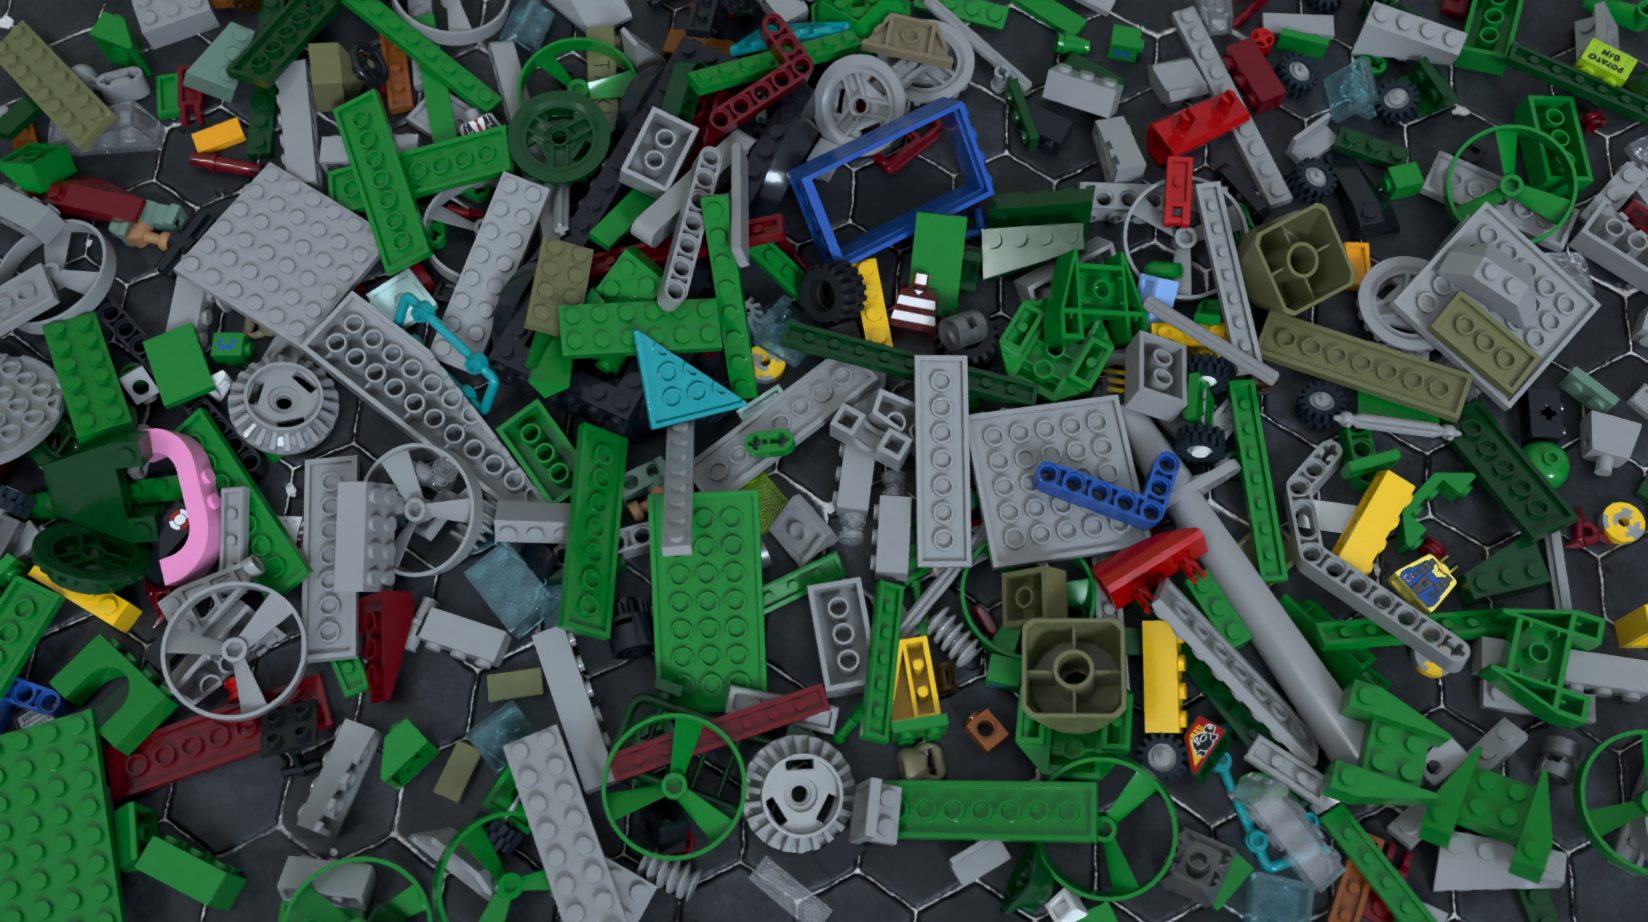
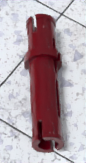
M192 151L189 155V159H194V161H189L190 166L206 168L214 173L222 171L256 178L261 172L260 169L263 170L265 168L264 164L225 158L216 153L209 155Z

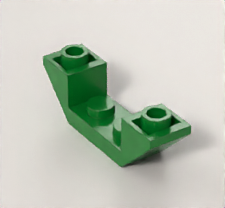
M1434 473L1416 491L1410 504L1403 508L1399 515L1400 522L1395 528L1397 552L1401 555L1408 549L1414 552L1424 541L1421 536L1427 529L1414 518L1424 509L1420 504L1425 499L1430 502L1438 493L1450 502L1457 496L1463 499L1473 489L1470 483L1476 478V475L1473 473Z

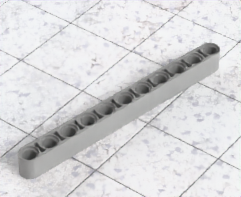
M513 40L489 42L490 61L500 97L503 98L502 104L509 126L513 116L520 108L517 96V83L522 69ZM526 85L523 92V104L530 100ZM536 144L529 148L532 155L541 163L546 162L545 157ZM521 170L523 179L550 188L552 191L537 226L540 241H542L543 236L560 240V233H555L553 229L555 186H552L551 183H538L536 179H530Z

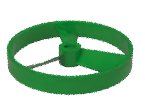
M566 38L544 46L529 58L518 78V102L521 107L523 105V92L526 82L538 66L564 84L568 91L582 94L591 100L623 98L628 85L637 74L629 59L614 46L592 38ZM568 51H593L614 59L625 68L626 72L589 83L581 79L572 80L554 56ZM560 119V121H572L571 119ZM615 126L610 128L611 141L614 140ZM558 134L553 138V141L557 144H562L566 141L567 137L563 134ZM586 143L582 150L590 149L591 145Z
M1508 124L1491 127L1470 138L1450 161L1443 181L1444 204L1455 226L1466 215L1472 216L1486 201L1493 207L1501 200L1516 199L1555 224L1546 234L1530 240L1534 245L1548 238L1563 225L1573 210L1578 192L1577 173L1568 152L1556 139L1547 133L1525 125ZM1517 134L1539 141L1556 155L1567 176L1568 199L1526 186L1518 175H1514ZM1495 135L1504 178L1497 184L1495 190L1455 207L1451 194V176L1458 157L1474 142L1487 136Z
M987 541L972 555V565L983 553L990 560ZM1075 558L1072 560L1077 564L1085 579L1066 582L1067 606L1088 607L1090 618H1093L1096 608L1095 581L1084 558ZM1016 567L999 569L1001 573L1018 571ZM965 568L960 584L959 603L966 627L972 631L971 635L975 639H979L978 643L990 653L1022 660V655L1014 653L1021 631L1003 628L1002 624L990 642L974 625L965 602V580L971 568Z
M682 713L653 716L629 729L611 750L603 770L601 784L604 810L617 835L638 853L662 861H683L696 858L718 846L730 834L743 811L747 792L744 763L731 739L711 722L697 716ZM675 720L670 774L663 779L662 784L607 794L609 769L621 746L633 734L646 726L657 722ZM703 726L714 732L727 744L739 767L742 784L741 799L733 821L687 789V781L684 775ZM666 797L672 801H679L711 840L712 844L687 855H659L644 850L631 842L620 831L614 821Z
M1632 730L1604 740L1584 757L1574 779L1573 803L1582 831L1592 846L1603 857L1625 871L1648 877V869L1624 859L1601 838L1640 816L1648 817V730ZM1641 737L1647 790L1638 793L1632 802L1587 810L1585 784L1588 771L1596 756L1607 745L1616 740Z
M1088 754L1065 763L1046 782H1053L1060 774L1074 766L1096 761L1117 763L1136 771L1109 812L1098 813V841L1104 844L1113 891L1094 890L1074 882L1054 865L1046 853L1042 842L1034 843L1040 846L1043 863L1049 869L1053 878L1071 892L1098 901L1129 899L1153 887L1169 868L1175 854L1179 833L1176 808L1164 784L1142 764L1116 754ZM1158 790L1167 804L1172 819V847L1166 861L1158 872L1144 883L1138 885L1115 839V835L1118 830V822Z
M500 811L481 816L465 825L448 842L438 860L433 877L432 897L439 922H448L443 908L442 882L448 860L460 842L494 877L492 882L494 895L478 922H505L511 899L518 897L522 890H551L545 870L521 877L512 872H505L481 825L492 819L504 816L527 818L525 812Z
M364 856L341 859L313 873L294 893L282 922H287L290 911H294L317 922H366L368 918L365 920L361 918L351 920L308 884L319 875L334 867L348 863L368 862L380 864L396 871L411 884L410 887L385 904L386 908L403 919L425 910L427 922H433L430 905L424 891L407 871L392 862Z

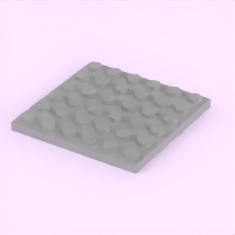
M269 162L174 267V272L302 351L299 346L345 297L357 287L381 257L368 221Z
M1486 201L1395 297L1389 306L1460 371L1474 375L1472 382L1506 411L1530 387L1598 310L1601 304ZM1489 242L1530 269L1533 273L1537 309L1524 330L1464 292L1542 357L1515 393L1509 397L1505 396L1426 330L1455 293L1461 290L1436 273L1450 251Z
M1118 394L969 415L970 460L992 571L1117 553L1151 537L1149 530L1133 527L1036 490L1032 483V477L1038 466L1043 462L1050 461L1141 495ZM1040 473L1043 480L1052 481V477L1049 474ZM1066 483L1068 489L1072 491L1078 490L1074 483ZM1092 492V496L1096 500H1103L1100 493ZM1117 502L1121 509L1129 510L1125 502Z

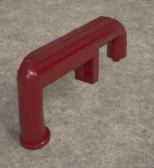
M941 118L930 122L933 127L921 136L914 130L905 134L911 142L889 159L881 152L869 156L885 173L895 174L938 141L943 130V122Z

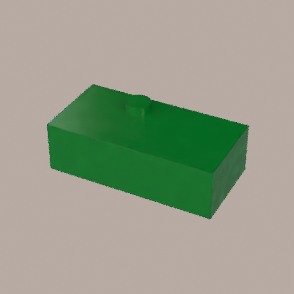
M1471 0L1463 32L1467 33V37L1459 56L1454 62V67L1502 76L1506 68L1504 62L1509 47L1514 42L1524 0Z
M1527 95L1513 110L1515 124L1541 130L1556 139L1564 147L1576 169L1578 196L1594 180L1573 97ZM1518 134L1530 187L1557 196H1568L1567 176L1556 155L1539 141Z
M537 398L496 428V431L547 503H570L576 448L549 410Z

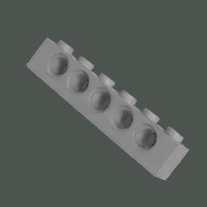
M1079 182L1078 189H1084L1088 185H1096L1090 222L1109 221L1111 223H1119L1121 221L1124 222L1127 212L1135 200L1153 184ZM1192 186L1189 226L1201 224L1193 190L1194 186ZM1165 187L1157 189L1145 197L1162 214ZM1222 187L1228 192V187ZM1173 208L1172 215L1180 216L1181 209ZM1133 214L1131 215L1129 222H1133L1136 224L1145 223V221L1134 216Z

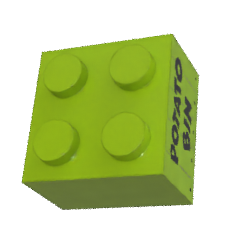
M1593 37L1572 67L1603 79L1614 87L1615 85L1621 87L1638 60Z

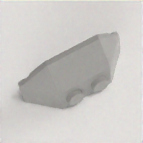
M1489 242L1448 252L1436 271L1437 274L1522 330L1526 328L1537 309L1532 271Z
M450 827L414 833L408 839L438 862L444 848L458 831ZM460 842L451 854L446 869L490 902L494 895L492 889L494 877Z

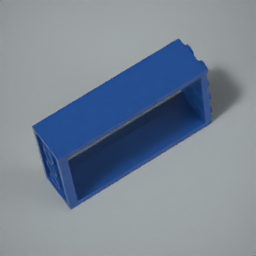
M941 97L786 172L823 263L842 260L843 262L848 261L852 265L915 233L917 211L953 215L995 194L992 188L994 185L993 179L986 171L984 165L986 159L983 152L978 148L976 142L978 136L975 129L970 125L968 119L970 113L965 103ZM943 117L966 184L838 246L812 179Z

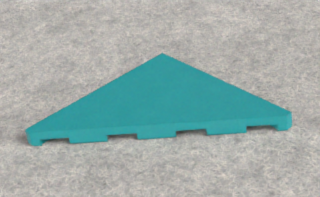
M848 21L787 24L799 42L850 30V22ZM773 25L766 26L771 32L778 31ZM760 28L731 46V56L768 49L760 37Z
M632 329L649 428L652 430L748 406L747 402L639 330Z

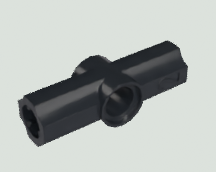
M198 210L183 230H176L172 233L168 241L169 248L154 266L155 270L169 280H174L177 277L174 267L181 261V256L186 255L216 222V219L207 212Z

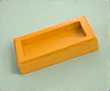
M237 117L191 134L197 152L211 154L247 140Z
M1343 242L1345 251L1356 274L1353 285L1345 290H1357L1362 279L1371 269L1369 243Z

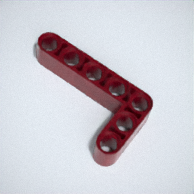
M776 13L767 14L760 28L761 39L778 61L780 67L711 112L708 120V130L713 136L723 137L809 80L814 63L780 15ZM773 25L778 31L771 32L766 26ZM781 46H789L792 49V52H784L781 49ZM795 66H803L807 72L800 73L796 70ZM783 79L787 85L779 86L775 80ZM762 92L767 98L760 100L754 93ZM741 105L746 109V112L738 113L734 106ZM717 118L723 119L726 125L719 127L714 124L713 120Z

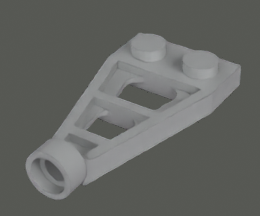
M252 554L236 565L177 588L160 600L158 605L169 623L180 606L196 593L216 585L228 577H231L233 581L254 583L258 576L266 571L265 566L257 556ZM235 589L226 598H223L221 592L211 595L215 604L205 617H201L194 606L182 618L177 628L204 636L248 589Z

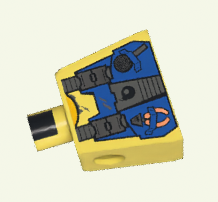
M1428 554L1399 569L1386 581L1405 602L1423 614H1430L1457 584L1451 573L1458 568V565L1450 556H1445L1438 561L1432 554Z

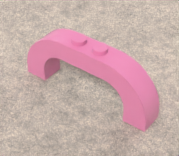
M145 429L142 431H148L153 457L148 462L154 463L166 457L173 461L188 515L190 529L185 545L176 554L159 560L165 586H183L207 574L220 555L221 498L218 495L215 483L216 476L205 450L192 437L164 429Z

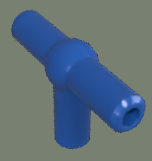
M977 208L973 211L977 228L966 231L965 241L980 238L982 245V229H988V226L986 225L983 209Z

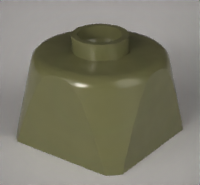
M1320 203L1285 214L1251 229L1242 238L1237 248L1248 300L1257 307L1267 311L1295 316L1352 286L1356 274L1326 206Z
M1116 618L1030 619L1022 627V710L1029 717L1063 733L1085 734L1104 728L1126 710L1125 626ZM1075 673L1083 674L1087 678L1082 683L1076 685L1065 682L1069 675Z

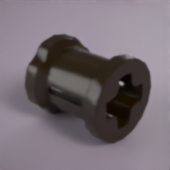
M941 662L932 665L938 695L959 691V685L955 683L954 662Z

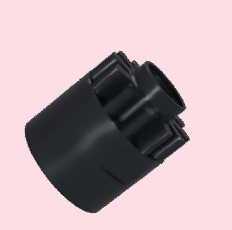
M633 596L613 601L610 639H608L613 659H634L655 651L654 625L648 601L642 602V599L636 600V597Z

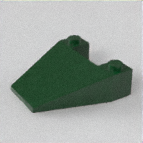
M148 431L119 433L43 464L42 467L53 514L129 543L159 541V521L165 514L164 505L132 507L124 468L144 467L153 457Z

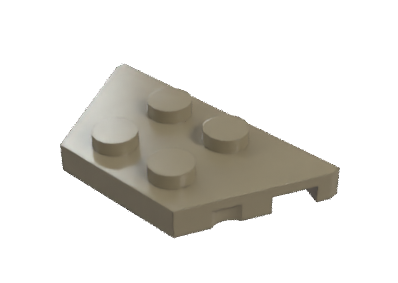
M890 13L884 19V22L873 30V34L868 39L865 38L862 41L861 50L947 69H952L953 58L949 57L947 53V44L941 36V29L938 23Z

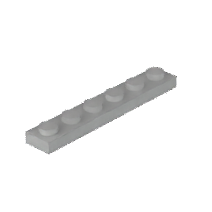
M1504 717L1467 753L1470 756L1478 746L1482 747L1477 766L1494 772L1528 740V734ZM1459 767L1435 787L1428 788L1427 790L1436 793ZM1428 805L1409 806L1387 826V832L1411 850L1422 840L1418 836Z

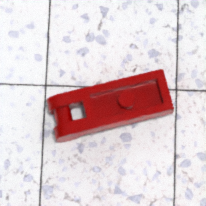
M1168 156L1166 158L1162 227L1170 228L1171 225H1177L1180 228H1189L1193 157ZM1173 208L1181 209V215H1172Z

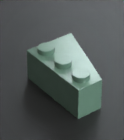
M231 22L186 71L183 85L231 103L239 80L229 78L226 69L252 42L255 31Z

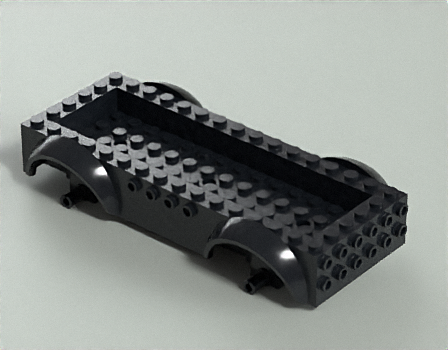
M683 36L667 63L647 67L633 78L623 95L617 112L614 130L615 149L610 158H606L603 162L599 176L592 180L586 197L580 200L577 212L573 218L569 219V230L566 231L565 235L561 236L560 241L593 249L594 253L607 251L589 238V232L634 189L619 182L620 170L652 107L661 109L675 63L680 60L701 62L707 68L741 59L740 57H733L718 48H711L696 39H689ZM783 79L775 80L779 86L787 85ZM758 80L726 89L737 95ZM807 84L801 85L736 128L758 140L748 157L749 220L773 215L786 190L788 189L793 192L786 172L801 165L820 132L815 125V89H812ZM762 92L754 93L760 100L767 98ZM737 105L736 111L738 113H745L746 109L741 105ZM733 131L723 137V140L726 139ZM731 179L715 193H728L730 203ZM629 231L613 249L644 242L633 236ZM674 231L668 237H672L674 235ZM710 256L696 260L688 295L685 300L716 298ZM537 259L526 263L505 285L494 313L492 324L493 350L488 358L499 381L528 396L538 398L550 406L561 409L572 416L583 419L596 427L628 438L633 443H636L640 435L651 433L652 429L649 428L637 356H631L618 375L610 371L605 373L595 366L594 358L573 359L570 386L547 398H544L528 382L531 372L525 367L535 331L524 328ZM675 270L677 274L682 275L678 270ZM603 279L588 280L586 294L592 287H598ZM668 292L671 297L676 298L674 294ZM676 353L675 355L690 363L695 353Z

